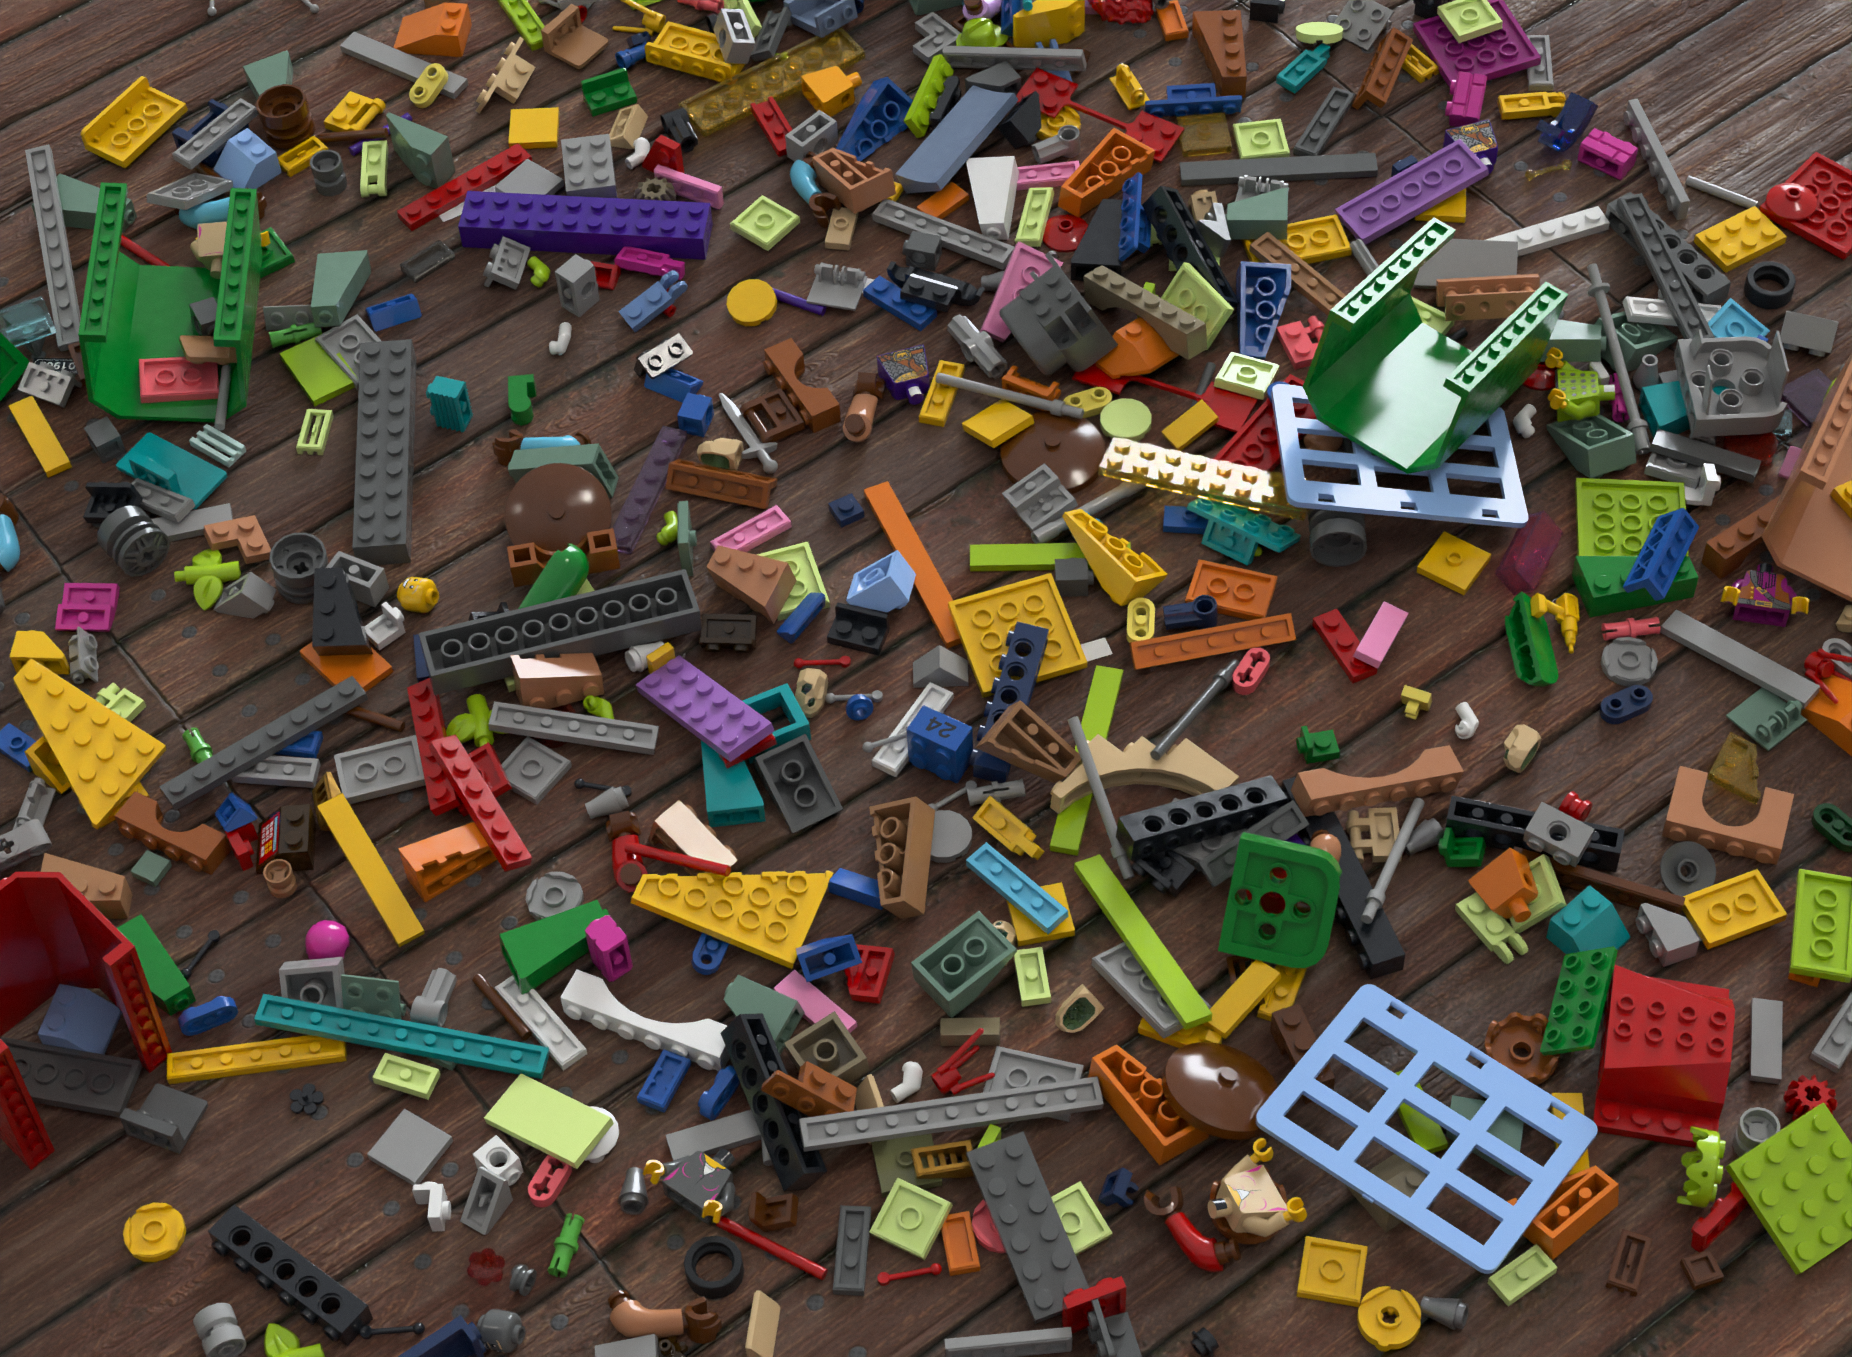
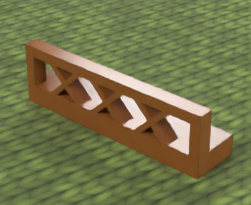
M1393 27L1380 41L1354 99L1353 108L1358 110L1366 100L1380 108L1386 104L1412 44V38Z
M677 459L669 463L665 489L766 509L769 504L770 491L777 487L778 479Z

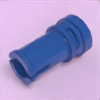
M646 41L631 49L615 53L619 67L628 69L630 66L635 65V62L646 58Z

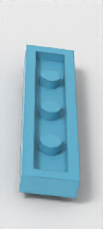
M987 842L966 859V866L1047 934L1068 917V910Z

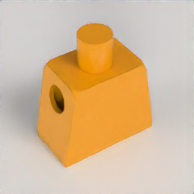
M837 66L801 76L803 95L816 111L821 110L830 117L855 102L854 88L862 85L861 77L857 72L846 76Z

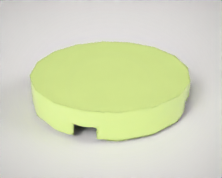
M1309 22L1300 24L1295 29L1296 38L1301 42L1309 44L1316 43V40H1323L1325 44L1336 43L1343 38L1342 26L1334 23Z
M1121 398L1111 401L1103 408L1100 413V428L1106 437L1114 438L1115 442L1133 443L1140 441L1147 432L1149 433L1152 415L1148 407L1142 402Z

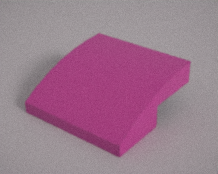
M64 583L62 604H58L55 630L77 631V627H81L85 631L109 632L118 604L119 585L114 583Z

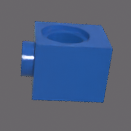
M687 393L677 415L679 431L681 433L700 437L705 436L714 416L711 397Z

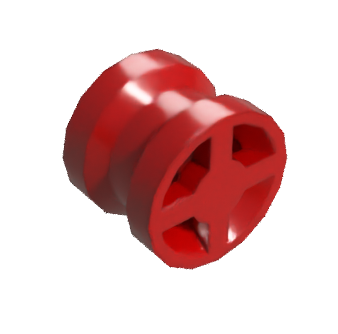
M1571 791L1564 798L1558 810L1584 822L1593 804L1588 800H1581L1577 793Z

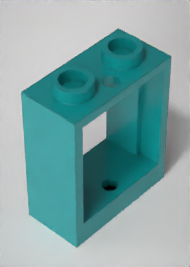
M788 683L743 700L745 704L759 714L781 706L791 724L774 731L772 734L777 744L748 758L750 764L753 763L756 757L804 734L811 740L810 724Z

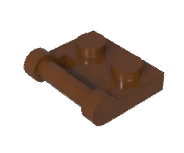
M781 388L751 400L740 408L743 417L749 419L759 434L761 443L776 442L779 439L805 429L803 419ZM763 410L774 426L773 429H767L758 416L757 411Z

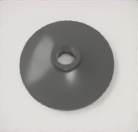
M1683 841L1672 845L1663 854L1660 862V876L1664 886L1670 893L1683 897L1712 886L1716 878V866L1712 855L1705 847L1695 842ZM1682 866L1687 869L1686 876H1683L1680 872Z

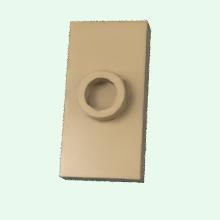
M841 207L840 210L833 208L825 238V248L850 250L858 213L854 214L848 208Z

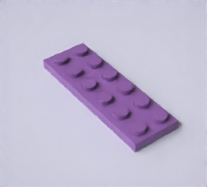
M1459 139L1335 209V213L1354 237L1361 239L1366 245L1488 176V168Z
M680 655L671 659L667 664L636 684L637 690L642 696L730 762L775 731L769 720Z

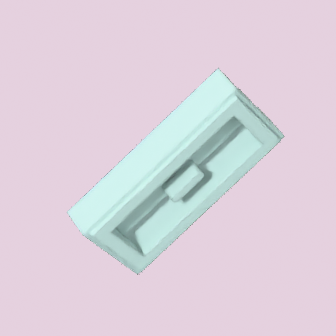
M208 424L203 427V432L199 430L196 433L197 438L192 437L189 440L192 447L227 467L233 465L246 452L245 445ZM203 441H205V442L211 444L212 446L215 447V449H213V448H211L210 446L204 444ZM220 452H224V453L230 455L231 457L229 458V457L223 455V454L220 453Z

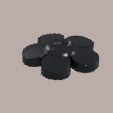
M308 1083L303 1086V1092L299 1089H294L290 1093V1099L293 1101L290 1108L295 1114H300L304 1110L305 1114L312 1115L317 1111L316 1105L324 1101L323 1093L320 1091L316 1092L315 1086Z

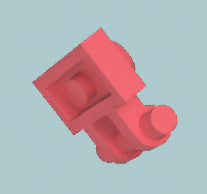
M1316 316L1308 318L1309 327L1304 328L1301 321L1276 327V335L1295 370L1310 366L1324 329L1323 322L1319 321ZM1317 338L1318 343L1312 344L1310 339Z

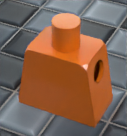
M1509 848L1468 881L1493 912L1506 919L1513 916L1516 922H1524L1531 916L1527 905L1537 898L1538 890L1526 856Z

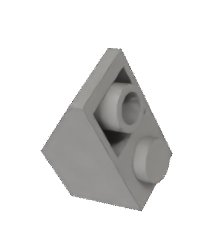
M1648 903L1640 905L1636 926L1641 934H1645L1649 941L1652 955L1655 958H1659L1663 967L1696 955L1700 940L1686 917Z

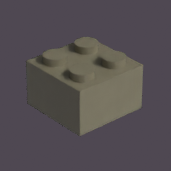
M835 1011L784 1043L787 1054L798 1071L808 1061L843 1081L851 1083L870 1070L867 1057Z

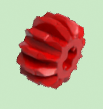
M1802 1074L1798 1081L1792 1080L1789 1083L1788 1090L1784 1093L1785 1113H1793L1792 1119L1795 1121L1824 1102L1833 1115V1111L1836 1110L1838 1104L1837 1100L1834 1099L1836 1095L1835 1089L1827 1088V1080L1820 1083L1817 1081L1816 1075L1808 1080Z

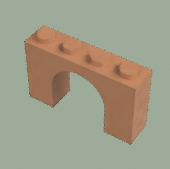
M1680 766L1662 836L1671 838L1674 841L1695 842L1706 849H1715L1727 852L1733 856H1743L1755 859L1761 863L1777 865L1794 794L1765 787L1758 816L1752 822L1743 826H1726L1713 820L1703 807L1702 796L1708 773Z

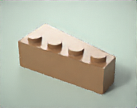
M916 796L870 806V815L874 818L872 835L877 843V850L874 851L875 861L879 863L880 872L877 873L880 904L900 919L924 915L935 810Z

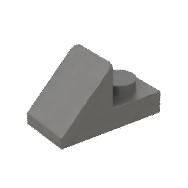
M1212 203L1209 212L1204 216V220H1198L1196 224L1211 252L1218 257H1224L1231 239L1222 203Z

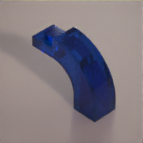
M1571 92L1563 109L1553 122L1547 123L1540 119L1536 127L1537 130L1542 132L1538 142L1559 152L1568 150L1583 134L1594 116L1598 105Z

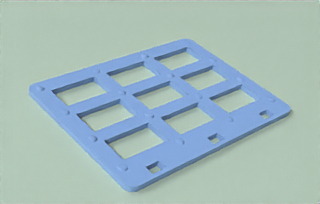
M1285 384L1273 386L1271 398L1286 499L1290 505L1300 508L1523 528L1526 526L1528 513L1506 416L1502 408L1499 407L1486 420L1489 436L1471 435L1458 448L1493 452L1496 467L1444 462L1437 469L1409 474L1428 476L1431 492L1377 487L1375 471L1407 473L1397 469L1378 456H1372L1370 451L1352 442L1354 454L1300 449L1298 433L1347 437L1316 419L1295 418L1293 402L1310 404L1303 386ZM1302 464L1356 469L1359 485L1305 480ZM1447 478L1499 483L1503 499L1450 494ZM1318 499L1333 500V502L1318 501ZM1400 507H1413L1415 510L1401 509ZM1482 514L1496 515V518L1483 517Z
M1372 984L1360 987L1258 1110L1256 1115V1124L1261 1130L1360 1193L1370 1203H1375L1479 1272L1490 1274L1497 1270L1593 1142L1598 1131L1595 1122ZM1392 1006L1405 1015L1402 1019H1399L1388 1012L1389 1007ZM1362 1021L1416 1054L1399 1076L1346 1043ZM1471 1055L1484 1063V1066L1479 1069L1466 1060ZM1332 1058H1335L1386 1091L1369 1113L1316 1080V1077ZM1433 1065L1487 1099L1471 1121L1416 1087ZM1302 1095L1356 1129L1339 1151L1284 1117ZM1403 1102L1458 1136L1441 1159L1386 1125ZM1550 1105L1566 1115L1563 1120L1548 1112ZM1504 1110L1560 1144L1544 1167L1488 1133V1130ZM1373 1140L1428 1175L1411 1198L1355 1163ZM1474 1148L1531 1183L1514 1206L1458 1171ZM1445 1186L1501 1222L1484 1246L1428 1210Z

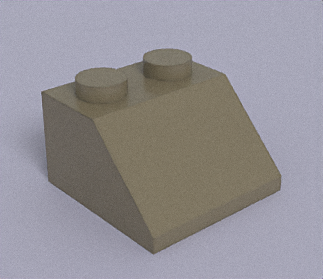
M1396 1154L1369 1170V1172L1411 1198L1428 1176ZM1347 1186L1385 1233L1403 1222L1375 1203H1370L1360 1193Z

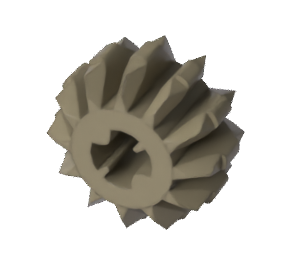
M656 176L653 180L646 177L645 182H638L634 198L676 201V194L672 183H668L666 178L659 180Z

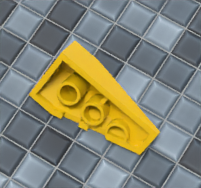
M1082 509L1067 511L1062 515L1102 588L1116 604L1124 606L1136 598H1143L1167 577L1168 574L1144 552L1138 555L1127 547L1128 541L1109 535L1107 533L1108 528Z

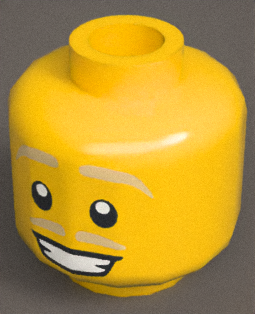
M409 577L399 585L397 598L405 610L427 613L437 604L439 592L432 580Z

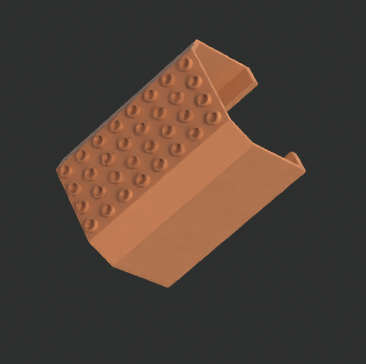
M1852 353L1825 397L1762 534V538L1777 566L1851 602L1852 519L1830 496V493L1835 487L1852 480Z

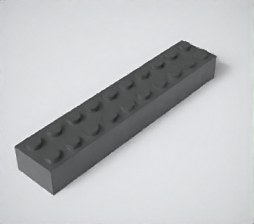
M412 339L365 342L360 344L352 548L356 558L374 565L411 563L417 362Z
M686 569L421 632L419 633V638L434 695L512 677L511 655H519L520 659L535 658L536 654H544L545 658H559L560 654L593 653L594 656L630 648L631 646L700 631L701 619L700 610Z

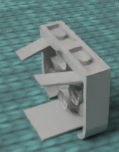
M1698 329L1693 339H1678L1674 361L1692 437L1763 434L1773 431L1780 425L1787 403H1781L1780 401L1789 374V368L1779 331H1776L1772 346L1756 337L1703 338L1701 329ZM1716 386L1729 388L1722 391L1720 396L1713 391V388Z

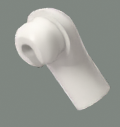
M641 137L634 141L635 153L625 159L629 169L635 168L645 160L650 151V143L647 139Z
M561 323L558 341H551L549 343V351L552 355L559 354L560 356L566 352L572 332L570 323Z
M1531 404L1525 405L1513 420L1516 431L1521 433L1524 438H1529L1535 433V428L1531 425L1530 419L1536 414V409Z
M1462 702L1455 709L1461 718L1459 726H1455V732L1459 738L1468 739L1474 735L1479 721L1469 704Z
M909 1061L903 1065V1083L890 1090V1094L896 1103H899L920 1089L923 1071L918 1063Z

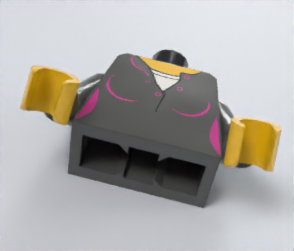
M721 1148L713 1158L702 1151H696L691 1156L688 1155L671 1162L647 1161L642 1174H651L650 1182L652 1184H657L659 1179H663L662 1185L665 1196L709 1226L713 1222L719 1223L720 1217L734 1208L736 1187L734 1186L732 1173L728 1168L735 1161V1158L728 1150Z

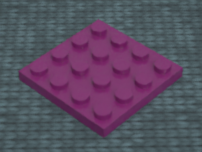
M1488 0L1489 4L1503 21L1502 29L1458 43L1439 16L1413 23L1414 33L1431 60L1438 66V71L1449 88L1451 81L1457 80V75L1460 71L1486 75L1488 81L1541 64V56L1503 0Z

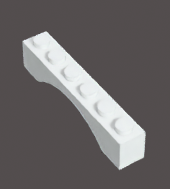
M575 971L560 997L564 1013L575 1020L583 1019L591 1022L601 1030L609 1029L617 1032L625 1039L641 1041L654 1050L665 1049L696 1062L704 1069L719 1071L725 1067L730 1058L720 1034L727 1025L711 1019L689 1023H666L644 1018L618 1002L608 990L603 979L583 971Z

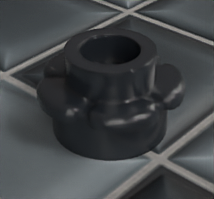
M1204 1327L1198 1332L1193 1331L1191 1333L1193 1340L1190 1342L1193 1349L1201 1357L1205 1354L1213 1357V1352L1219 1348V1344L1213 1335Z

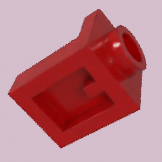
M250 822L230 832L225 831L230 847L242 870L246 871L254 867L250 858L254 851L250 843L257 840L258 836L253 823Z

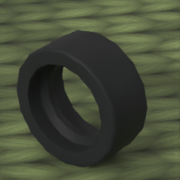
M1768 261L1755 264L1749 269L1744 285L1745 296L1750 303L1763 309L1784 307L1791 301L1796 284L1795 275L1788 267L1781 263ZM1769 279L1778 282L1784 289L1780 291H1767L1760 288L1755 282Z
M716 1235L703 1237L693 1243L686 1252L684 1268L687 1283L693 1292L701 1297L704 1296L709 1299L726 1297L733 1293L742 1283L744 1267L741 1251L728 1238ZM708 1254H725L730 1258L733 1266L728 1276L721 1280L713 1282L702 1280L696 1273L697 1263Z

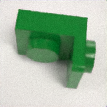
M1301 726L1300 737L1296 738L1298 753L1304 755L1306 764L1339 759L1340 751L1333 730L1309 734L1307 726Z

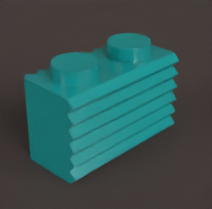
M436 376L434 381L428 385L426 397L431 401L430 414L434 416L437 427L455 429L456 432L460 430L461 433L466 430L473 416L466 382Z

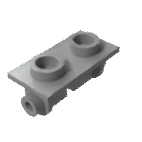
M311 305L263 306L266 331L291 328L290 325L293 324L300 326L314 322Z
M77 627V635H73L68 641L69 658L73 661L70 663V678L75 684H81L87 678L98 682L97 641L92 634H88L81 627Z
M34 778L29 783L13 830L33 819H39L43 826L55 796L56 788H48L45 785L44 779Z

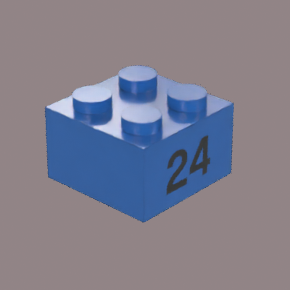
M923 705L906 729L909 762L917 768L935 773L943 780L958 783L970 766L969 762L973 751V729L967 724Z

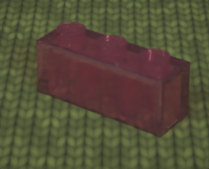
M1545 511L1528 515L1526 526L1517 529L1495 572V575L1513 595H1518L1521 591L1523 593H1530L1538 587L1539 580L1544 570L1548 567L1549 560L1557 549L1558 542L1563 534V531Z

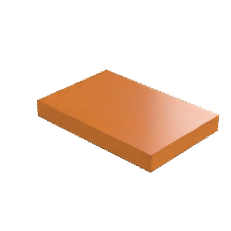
M1199 559L1185 603L1193 602L1200 595H1209L1216 600L1217 613L1246 620L1266 618L1278 576Z
M312 642L300 650L301 657L332 686L353 676L364 691L367 692L394 672L392 666L372 647L373 654L319 656L312 647Z

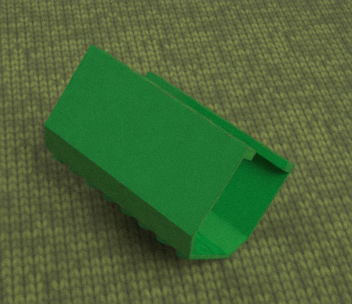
M101 182L78 333L88 401L117 419L215 422L218 399L141 403L139 359L185 357L179 343V337L181 335L199 336L191 322L189 304L214 297L217 303L213 337L214 347L236 348L237 363L228 364L232 367L226 414L227 420L247 406L262 264L257 189L231 188L221 277L220 279H215L210 276V270L204 267L139 265L121 253L119 250L128 193L127 183ZM218 364V380H219V386H220L221 370H222V366H224V365H221V364Z
M1434 217L1330 310L1303 385V389L1318 421L1407 474L1439 468L1536 371L1568 297V294L1545 282L1473 352L1422 322L1410 295L1420 267L1453 238L1456 231Z

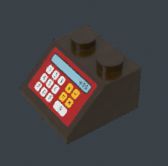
M310 804L281 806L259 824L257 874H263L265 866L276 859L288 861L293 871L314 870L316 821Z

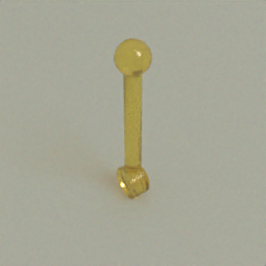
M1566 159L1563 160L1562 164L1536 171L1528 170L1525 173V177L1531 180L1534 176L1562 168L1569 170L1572 167V161Z

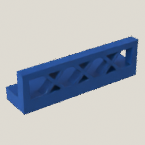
M1685 508L1658 516L1623 585L1627 593L1645 587L1655 601L1665 598L1699 529V526Z

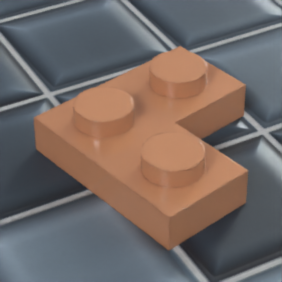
M255 515L204 525L203 533L212 551L238 546L246 564L269 560L271 548Z

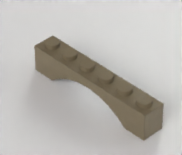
M1103 265L1083 276L1085 301L1102 311L1107 308L1118 307L1137 314L1158 332L1170 350L1188 360L1207 349L1205 322Z

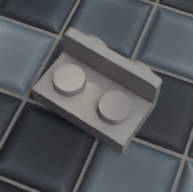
M504 236L499 245L494 243L489 257L493 259L492 263L488 261L483 272V276L487 277L484 286L489 287L492 280L517 289L530 247Z
M29 362L17 390L65 408L73 387L81 388L82 383L75 379L76 375L67 370L62 369L59 373L54 371V366L45 362H40L39 365Z

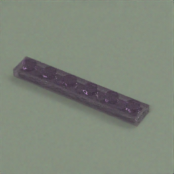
M662 426L613 526L618 552L632 554L666 484L669 463L678 459L688 439L687 431Z

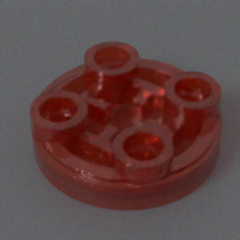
M1773 431L1763 434L1727 435L1723 439V449L1760 460V466H1768L1772 463L1778 447V441Z

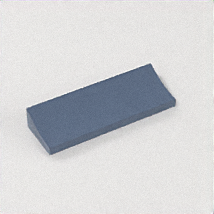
M973 85L896 172L895 175L906 193L942 190L1018 102L1015 93L994 92Z

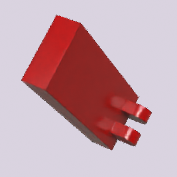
M770 96L768 101L757 105L755 102L750 104L751 112L778 157L786 155L785 135L792 131V128L774 98Z

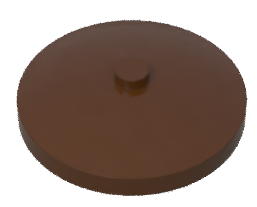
M1050 411L1032 413L1034 424L1001 444V465L1004 473L1013 484H1016L1045 463L1070 494L1077 493L1091 485L1100 475L1105 462L1103 438L1091 422L1083 417L1078 419L1067 415H1062V417L1052 415Z
M552 463L531 470L515 484L507 499L505 524L514 546L534 542L538 547L547 551H563L568 547L569 543L575 546L578 545L588 532L611 529L612 509L606 490L595 476L575 465Z
M1211 1042L1185 1045L1170 1056L1162 1074V1088L1168 1103L1182 1119L1207 1134L1224 1139L1245 1140L1265 1133L1257 1126L1256 1115L1258 1110L1277 1089L1278 1085L1262 1064L1238 1049Z

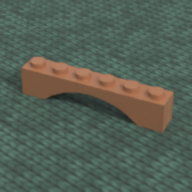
M1450 745L1426 749L1409 767L1383 777H1352L1335 773L1325 768L1299 772L1291 792L1304 817L1312 815L1321 816L1328 812L1348 811L1355 807L1374 806L1388 801L1396 802L1414 796L1423 797L1430 793L1441 791L1449 792L1456 789L1464 771Z

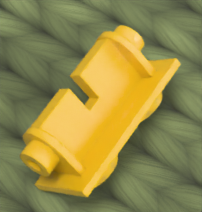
M1119 64L1116 67V76L1110 78L1111 83L1128 110L1144 106L1145 101H1150L1132 71H1130L1129 66Z

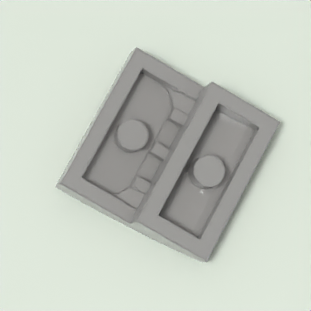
M1045 463L1002 493L1003 497L1031 532L1060 519L1064 512L1071 511L1078 506L1076 499L1063 487L1059 478Z

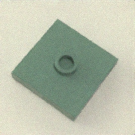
M679 501L677 503L678 549L682 570L686 569L688 576H693V546H697L696 530H692L688 501Z

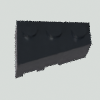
M342 567L315 568L312 647L319 656L373 654L349 577Z

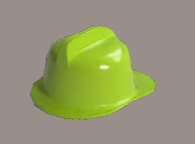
M973 18L964 24L962 33L956 39V45L999 47L1007 42L1008 35L1001 34V27L994 25L988 18Z

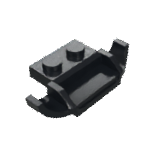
M891 261L887 267L890 279L902 288L900 299L943 312H948L952 303L961 306L975 305L980 300L985 289L983 287L976 289L967 281L920 269V267H899L894 261Z

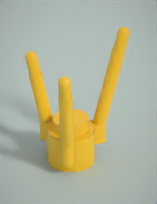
M620 0L644 13L642 24L646 28L613 26L612 29L614 31L632 33L647 31L650 36H653L654 31L657 33L662 31L666 22L665 15L652 11L637 2Z

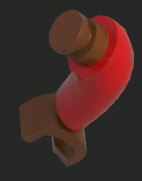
M628 810L609 815L610 820L606 822L608 840L609 842L612 841V868L616 884L624 891L635 892L642 875L648 873L642 856L626 853L624 850L627 841L640 844L637 835H641L636 813L629 812Z
M1177 1186L1169 1188L1171 1202L1165 1208L1160 1207L1159 1196L1146 1190L1144 1204L1147 1210L1154 1215L1166 1219L1165 1224L1175 1241L1191 1263L1199 1269L1219 1272L1223 1271V1264L1231 1262V1258H1234L1235 1261L1241 1260L1239 1245L1235 1238L1229 1239V1243L1226 1244L1225 1241L1217 1242L1214 1237H1205L1195 1228L1186 1215L1181 1212L1184 1204L1181 1188Z

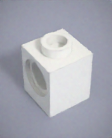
M497 1135L473 1153L477 1169L481 1166L506 1179L509 1186L514 1184L523 1173L520 1158ZM499 1163H506L502 1167H495Z

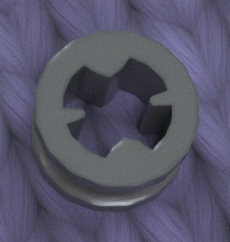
M519 1265L511 1277L509 1289L513 1292L519 1290L520 1295L527 1296L535 1284L537 1271L534 1269L527 1271L526 1266Z

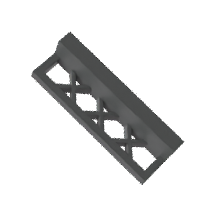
M1292 800L1244 832L1285 841L1308 826L1309 823L1295 801ZM1242 833L1193 865L1198 872H1203L1212 888L1233 875Z

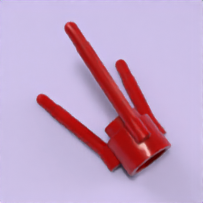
M1819 649L1817 652H1812L1807 656L1804 663L1805 676L1819 685L1824 694L1834 704H1837L1839 700L1820 678H1828L1834 675L1852 682V679L1835 671L1834 664L1832 663V660L1852 663V657L1829 653Z
M979 1028L943 1065L937 1068L935 1073L930 1075L932 1081L943 1095L951 1091L955 1096L964 1089L995 1077V1074L991 1072L964 1083H958L962 1077L957 1069L979 1051L980 1047L975 1045L966 1053L965 1051L983 1034V1028Z

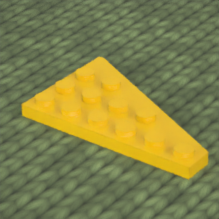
M31 658L13 677L14 684L22 695L27 708L31 711L45 741L49 744L51 752L60 764L68 783L78 797L79 803L84 808L92 826L98 830L166 751V745Z
M827 870L825 873L806 874L805 871H795L794 873L778 871L762 872L761 875H742V872H732L728 877L713 873H698L697 876L643 874L631 898V903L792 969L798 957L796 948L801 947L806 939L827 891L828 882L833 876V872Z

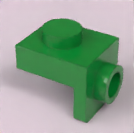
M1446 827L1444 837L1439 840V853L1444 856L1447 867H1481L1486 848L1484 837L1456 838L1452 827Z

